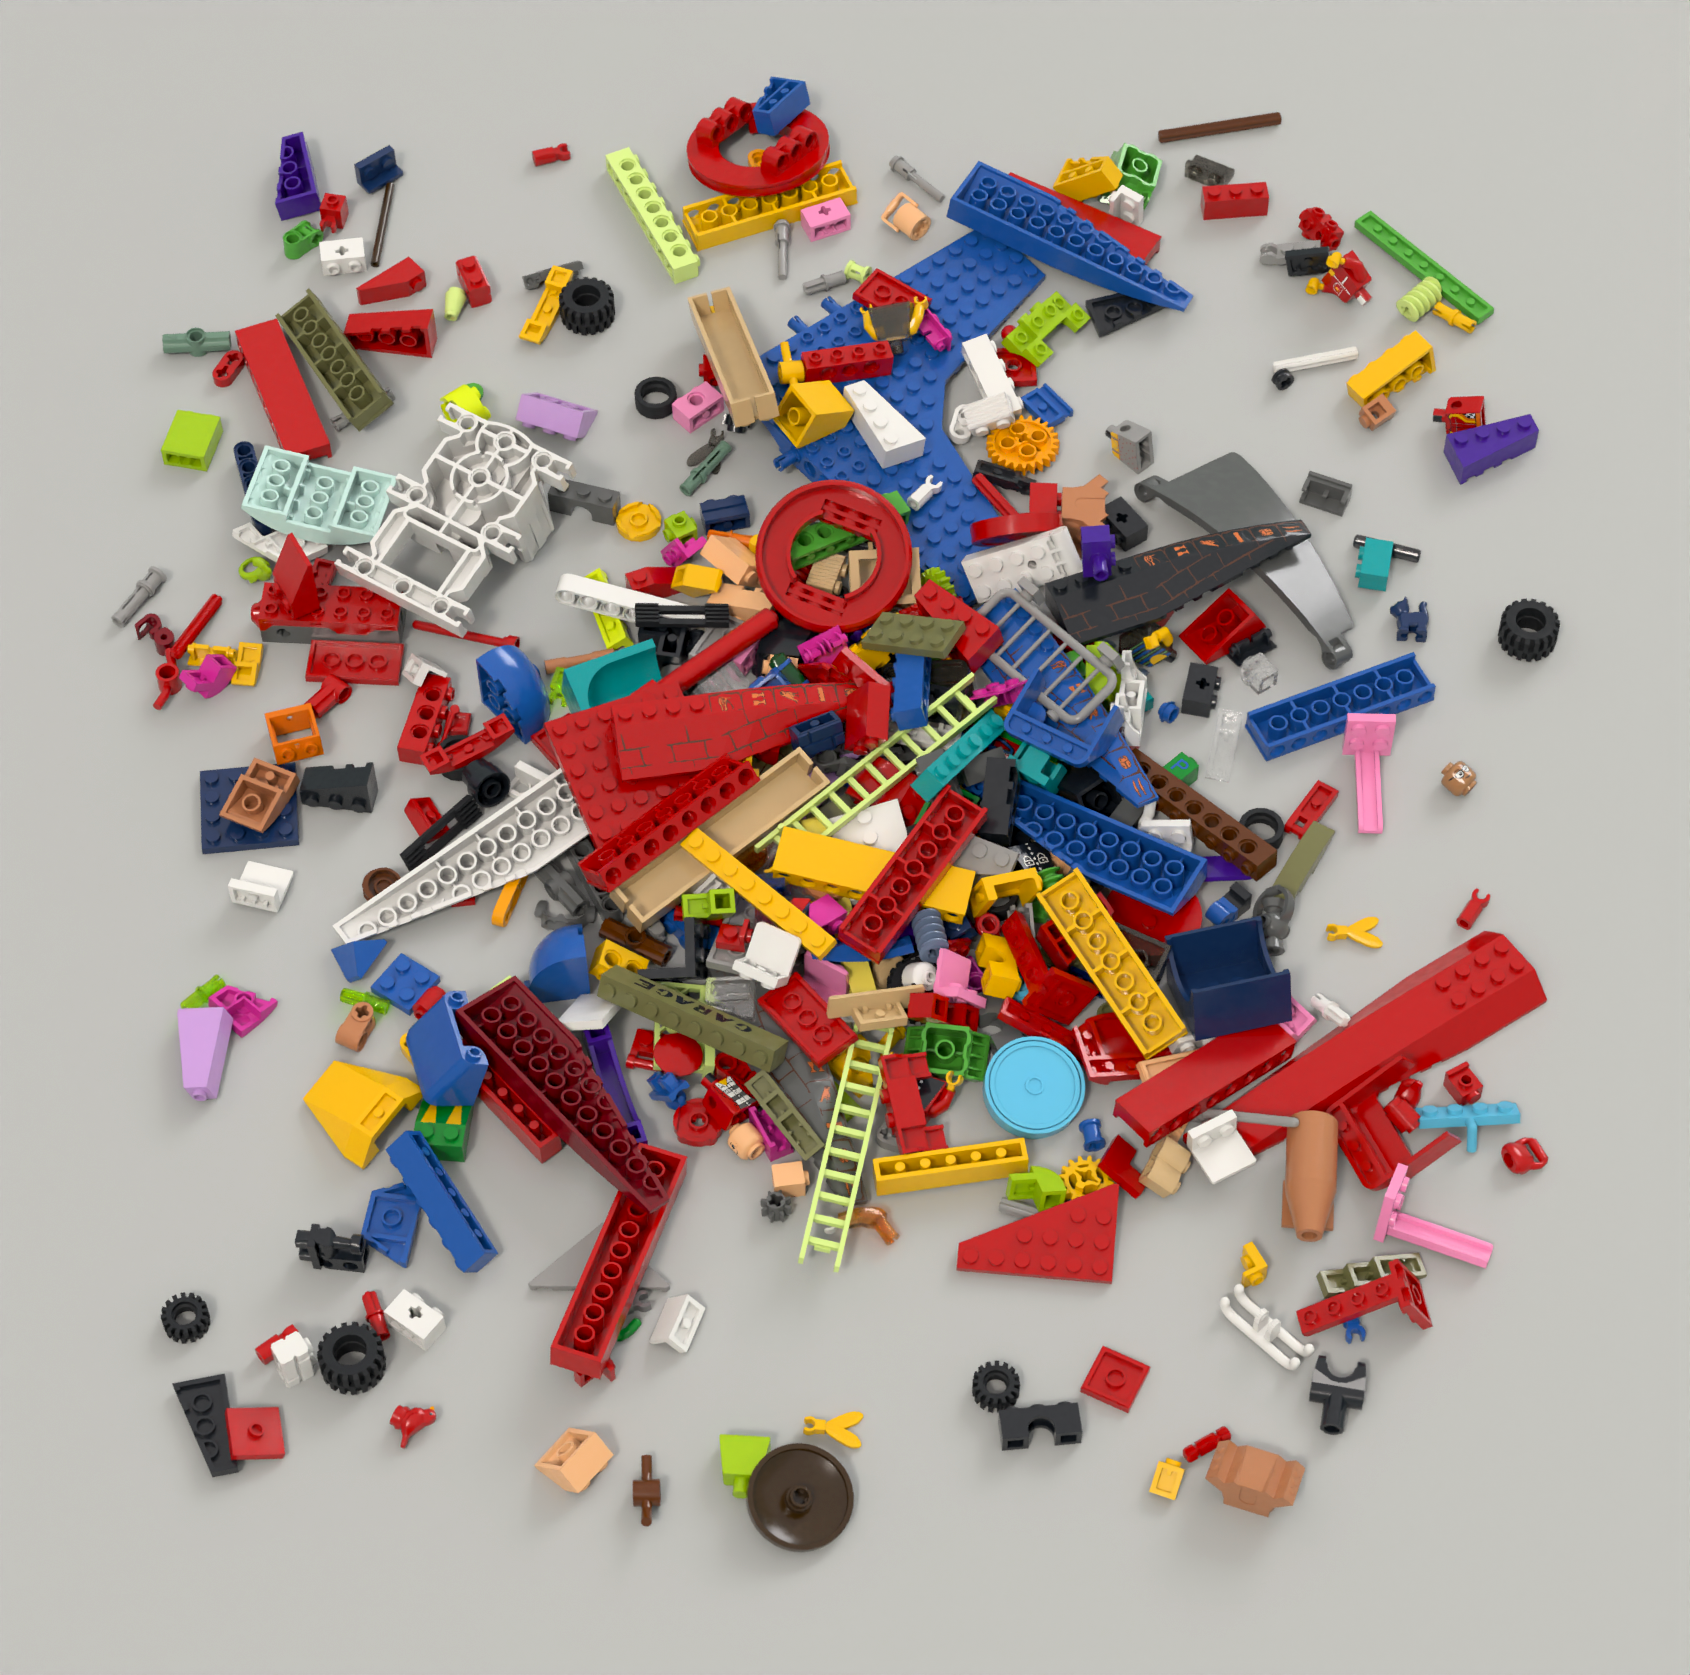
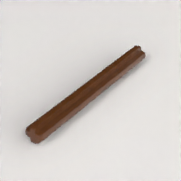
M1279 112L1159 130L1158 140L1160 143L1280 125L1282 119Z

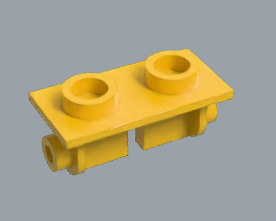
M194 642L188 645L187 652L190 656L187 664L201 666L207 654H223L234 664L238 650L231 649V646L209 647V645Z

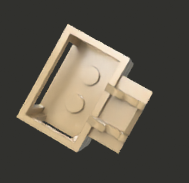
M868 542V550H853L848 553L850 592L860 588L874 571L877 552L876 549H873V542ZM919 547L912 548L910 578L902 597L894 607L905 609L910 607V605L916 604L914 595L921 588Z

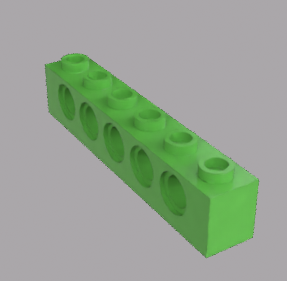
M898 491L882 494L896 508L905 524H908L911 509ZM821 521L811 526L808 525L800 532L793 544L791 551L793 570L796 571L868 540L840 528H834V526Z

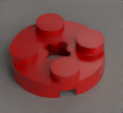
M703 1098L688 1100L687 1104L681 1108L679 1106L674 1113V1132L677 1135L678 1141L682 1144L694 1147L712 1146L723 1132L721 1126L703 1106ZM699 1118L702 1119V1123H705L701 1126L692 1124V1122H696Z

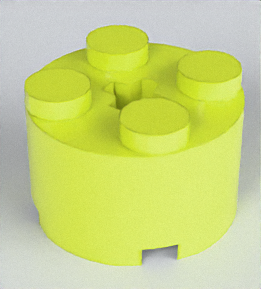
M463 384L440 398V401L444 402L440 405L446 420L455 423L457 419H451L449 413L445 410L449 402L485 420L491 418L489 410L479 400L481 395L474 386L470 388Z

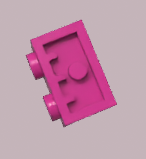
M701 536L697 540L693 537L685 544H682L678 538H675L660 552L668 566L676 567L702 549L707 541Z

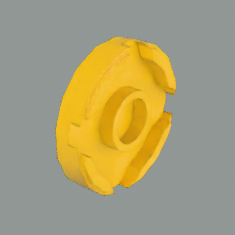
M643 502L629 503L620 509L616 517L618 533L630 541L642 542L650 540L661 529L662 521L659 510L649 503L648 505L643 504Z

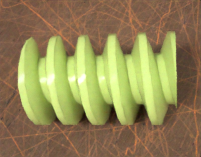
M1426 277L1396 302L1398 311L1408 320L1416 322L1419 317H1422L1425 312H1428L1437 302L1442 300L1441 284L1434 277Z

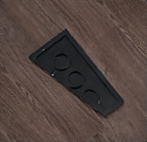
M1120 293L1086 300L1085 307L1099 338L1166 308Z
M225 1374L172 1383L212 1477L238 1473L237 1460H231L225 1420L226 1408H230Z

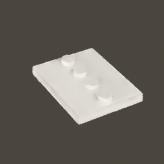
M898 799L867 807L832 835V838L896 852L907 837V830ZM845 814L830 818L828 820L832 824H834ZM851 890L854 893L861 894L859 891ZM849 898L852 906L856 905L859 901Z

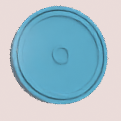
M1037 1036L1022 1037L1005 1044L992 1057L983 1078V1099L993 1120L1007 1132L1026 1139L1047 1138L1063 1131L1076 1117L1085 1095L1084 1074L1074 1055L1056 1041Z

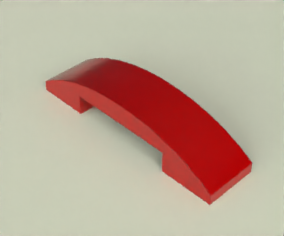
M502 713L484 722L483 730L444 750L439 745L421 754L419 757L429 774H441L462 768L498 748L515 732L506 715Z

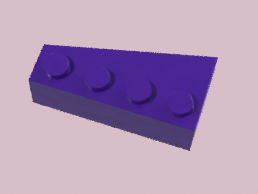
M303 131L284 136L281 142V165L278 170L279 183H277V198L275 199V205L281 221L320 211L321 205L310 151Z
M1531 414L1446 434L1443 452L1459 484L1462 485L1467 482L1468 478L1472 476L1478 477L1484 473V470L1492 466L1496 468L1502 465L1503 461L1509 458L1514 459L1536 448L1539 429Z

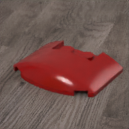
M1114 1012L1087 1018L1085 1023L1079 1027L1077 1025L1073 1027L1072 1033L1089 1081L1108 1085L1110 1081L1141 1080L1136 1064L1146 1059ZM1167 1047L1150 1059L1173 1054L1169 1047Z

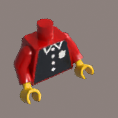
M949 1071L946 1074V1081L934 1077L917 1080L926 1123L931 1118H936L949 1109L956 1093L955 1087L963 1083L962 1075L958 1076L955 1083L952 1082L954 1071Z

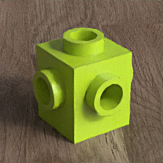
M685 511L664 519L665 529L663 530V535L668 543L672 542L675 538H678L682 544H685L693 537L695 540L698 539L696 522L692 517L689 518Z

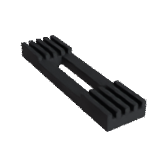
M635 603V627L729 628V604L685 606ZM659 614L705 615V619L659 618Z
M467 794L399 854L409 872L434 856L463 829H467L483 815L480 812V808H477L478 805L475 804L476 801L473 800V796ZM454 818L457 820L453 827L428 849H425V844Z

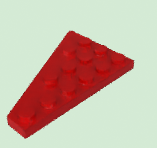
M1119 1184L1109 1185L960 1242L958 1246L957 1271L1112 1284Z

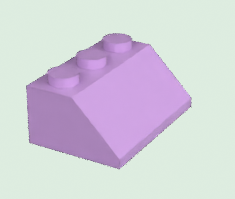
M538 392L524 393L521 395L515 420L523 422L522 426L535 429V426L543 428L542 431L555 435L558 432L564 434L563 438L576 441V438L585 437L597 416L598 410Z

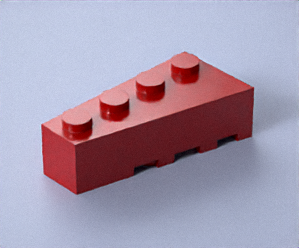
M433 309L349 314L344 330L345 336L357 350L432 358L437 342Z
M929 579L914 595L917 606L925 617L964 621L966 630L952 649L973 674L1004 642L1000 628L932 580Z

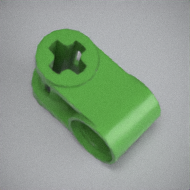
M307 220L301 221L283 235L285 256L292 260L301 258L305 253L317 247L319 242H322L323 232L319 229H314Z

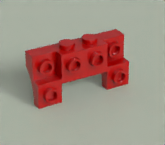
M926 1052L889 1054L880 1056L878 1059L883 1081L882 1089L879 1091L882 1104L886 1105V1125L888 1129L891 1128L892 1134L896 1137L900 1155L949 1148L946 1144L943 1124L925 1127L927 1123L917 1080L928 1079L932 1076L931 1072H929Z

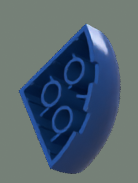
M504 645L494 648L476 659L481 701L494 715L498 716L504 713L515 730L514 734L526 745L531 741L530 736L543 729L544 723L548 722L551 710L550 700L544 682L540 677L539 669L532 664L518 647Z
M582 924L568 925L554 930L543 938L533 952L529 965V980H525L524 985L542 1003L577 999L581 994H591Z

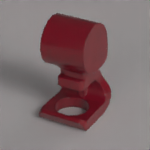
M153 613L147 614L135 624L138 640L149 633L150 638L155 642L159 655L165 656V649L172 648L175 644L173 632L166 627L162 628L158 615ZM145 623H147L146 626H145V628H144L142 631H140V628H141Z

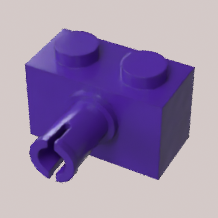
M1109 525L1081 527L1083 577H1094L1095 580L1104 581L1108 576H1112L1111 566H1116L1115 551L1111 552V549L1115 548V534H1110Z

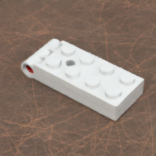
M1061 526L1050 531L966 555L961 562L978 604L988 601L997 591L1004 588H1016L1018 592H1021L1022 590L1017 582L1023 576L1038 587L1083 571L1082 562L1067 526Z

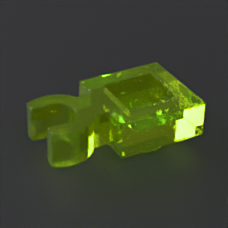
M556 667L550 684L552 691L549 694L550 705H553L554 700L557 698L561 699L562 707L567 705L561 691L563 672L566 668Z

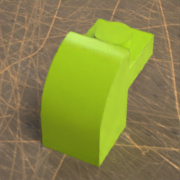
M734 888L710 889L707 893L681 895L683 921L684 917H696L706 919L707 921L720 920L732 917L736 913Z
M1031 1166L1029 1173L1009 1174L1005 1194L1008 1200L1033 1199L1038 1212L1064 1203L1067 1190L1062 1179L1055 1172L1044 1167Z

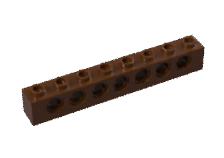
M1136 747L1131 750L1159 797L1155 810L1161 811L1170 820H1191L1193 837L1202 841L1207 848L1217 852L1226 862L1232 863L1244 875L1251 877L1256 882L1276 866L1277 849Z

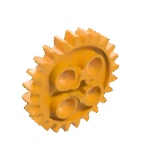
M1020 415L1019 420L1015 419V422L1011 423L1009 427L990 430V435H987L986 442L988 458H991V463H997V465L1014 469L1015 471H1022L1023 476L1026 475L1027 471L1035 474V469L1042 472L1043 465L1050 467V461L1055 462L1056 455L1059 454L1058 433H1054V427H1048L1047 421L1041 424L1040 418L1033 421L1031 415L1027 419Z

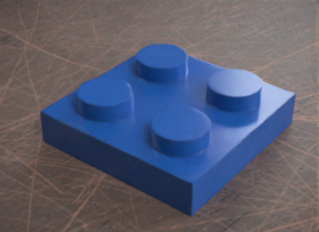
M400 953L370 988L373 994L410 1016L414 1012L413 1005L428 988L437 986L441 981L440 976Z

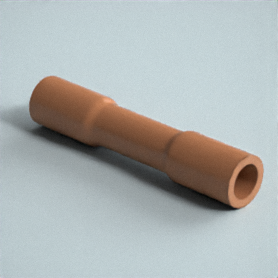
M610 648L584 655L544 660L546 674L562 672L569 667L612 653L614 649Z

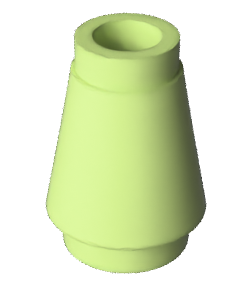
M450 287L445 293V319L449 321L457 320L467 299L463 289Z

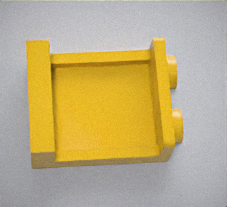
M1036 868L981 878L971 890L969 897L973 917L976 918L984 915L999 898L1018 895L1022 907H1024L1025 903H1031L1036 898V894L1042 891L1043 887L1042 878L1037 874Z

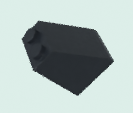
M1062 761L1060 764L1066 768L1067 772L1057 786L1059 791L1056 795L1110 817L1122 801L1120 793L1115 790L1116 787L1111 782H1105L1100 778V773L1093 767L1088 768L1084 766L1077 768Z

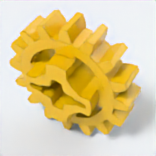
M1078 1156L1076 1163L1070 1159L1068 1160V1167L1062 1166L1059 1176L1067 1190L1065 1200H1073L1114 1184L1113 1180L1098 1168L1097 1165L1101 1159L1093 1162L1091 1156H1088L1087 1160H1083L1081 1156Z

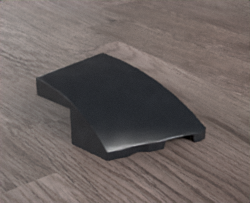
M776 610L775 613L779 618L778 627L761 639L757 654L759 657L767 658L770 654L777 655L783 652L787 657L803 660L797 646L814 638L819 633L795 625Z

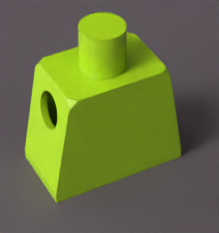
M720 1434L723 1484L733 1486V1496L744 1499L746 1498V1488L752 1471L759 1461L771 1452L770 1437Z

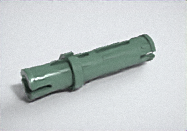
M723 440L720 441L697 468L695 467L691 470V475L679 487L681 492L686 496H690L700 484H704L707 476L731 452V446Z

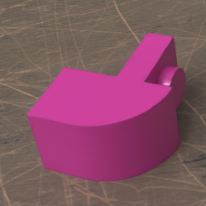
M207 654L199 670H182L179 679L186 684L187 689L192 692H199L207 699L220 693L229 684L237 667L223 654Z

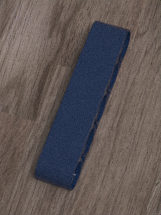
M241 441L233 449L244 495H246L258 461L253 445L250 442ZM250 516L253 526L262 536L275 532V529Z

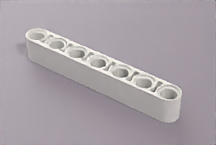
M568 573L560 576L555 592V599L561 604L635 623V603L691 606ZM659 614V617L705 619V615ZM689 628V632L693 629L706 631L708 628Z

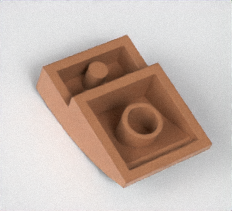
M254 757L246 774L240 775L219 815L263 833L276 820L289 802L300 780L296 773Z

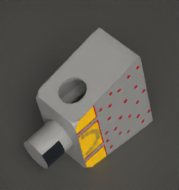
M1129 420L1123 421L1118 426L1110 425L1106 429L1105 435L1111 439L1112 453L1135 473H1141L1154 463L1151 430Z

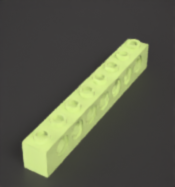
M629 147L605 155L607 172L674 284L699 276L698 267L700 266V260L698 255L693 254L688 239L685 240L683 238L681 227L674 223L672 212L667 211L662 196L659 197L657 195L655 184L653 182L650 183L646 169H642L638 156L636 154L633 155Z

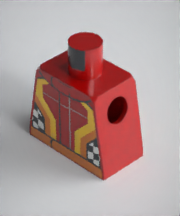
M1484 396L1450 397L1446 409L1434 408L1433 422L1445 423L1446 434L1486 425Z

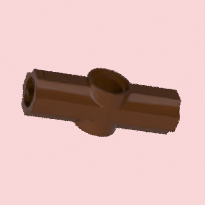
M610 917L603 921L598 932L600 938L608 939L661 967L667 965L673 952L671 946L646 935L645 931L640 933L635 926L629 927Z

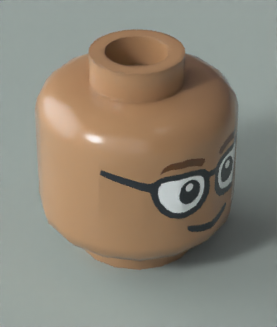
M1458 761L1455 764L1450 762L1441 771L1444 775L1441 780L1442 785L1455 796H1466L1477 784L1475 781L1476 773L1462 761Z

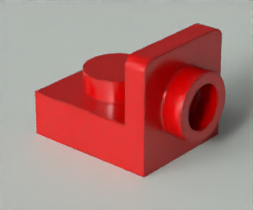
M744 919L743 926L721 923L716 938V948L745 953L747 944H750L754 929H750V919Z

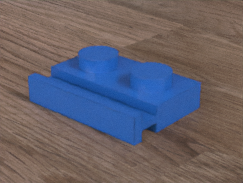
M1046 383L1040 389L1036 388L1021 397L1024 408L1035 419L1040 418L1041 424L1047 421L1048 427H1055L1065 421V418L1068 416H1073V409Z

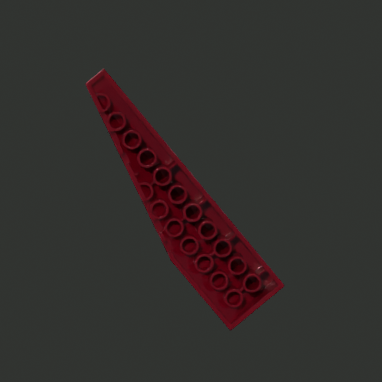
M516 976L509 978L456 1010L455 1020L460 1035L471 1046H476L484 1051L488 1064L584 1161L648 1214L653 1213L669 1202L670 1199L659 1179L649 1168L648 1160L637 1147L636 1139L629 1133L624 1118L610 1094L606 1093L601 1078L594 1072L589 1057L583 1053L579 1040Z

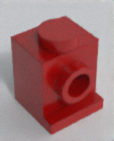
M1467 1061L1445 1073L1443 1086L1457 1104L1461 1106L1468 1103L1473 1104L1481 1098L1483 1085L1471 1071Z

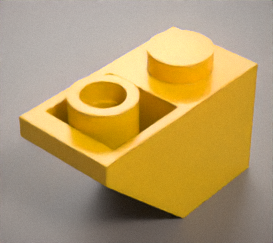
M694 564L676 566L671 588L693 598L717 593L722 585L721 577L723 570Z

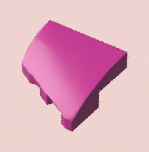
M229 985L208 997L209 1008L224 1007L232 1016L231 1030L241 1038L263 1022L278 1005V1001L274 998H271L270 1001L256 998V993L240 991L238 988Z

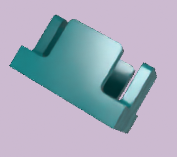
M1022 742L1014 756L1010 754L1007 758L1016 759L1020 778L1051 793H1058L1059 789L1057 786L1067 770L1060 763L1055 765L1050 762V756L1047 753Z

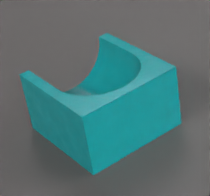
M653 639L564 669L561 691L571 714L630 696L652 679L656 682L661 680L662 677L656 658V646Z

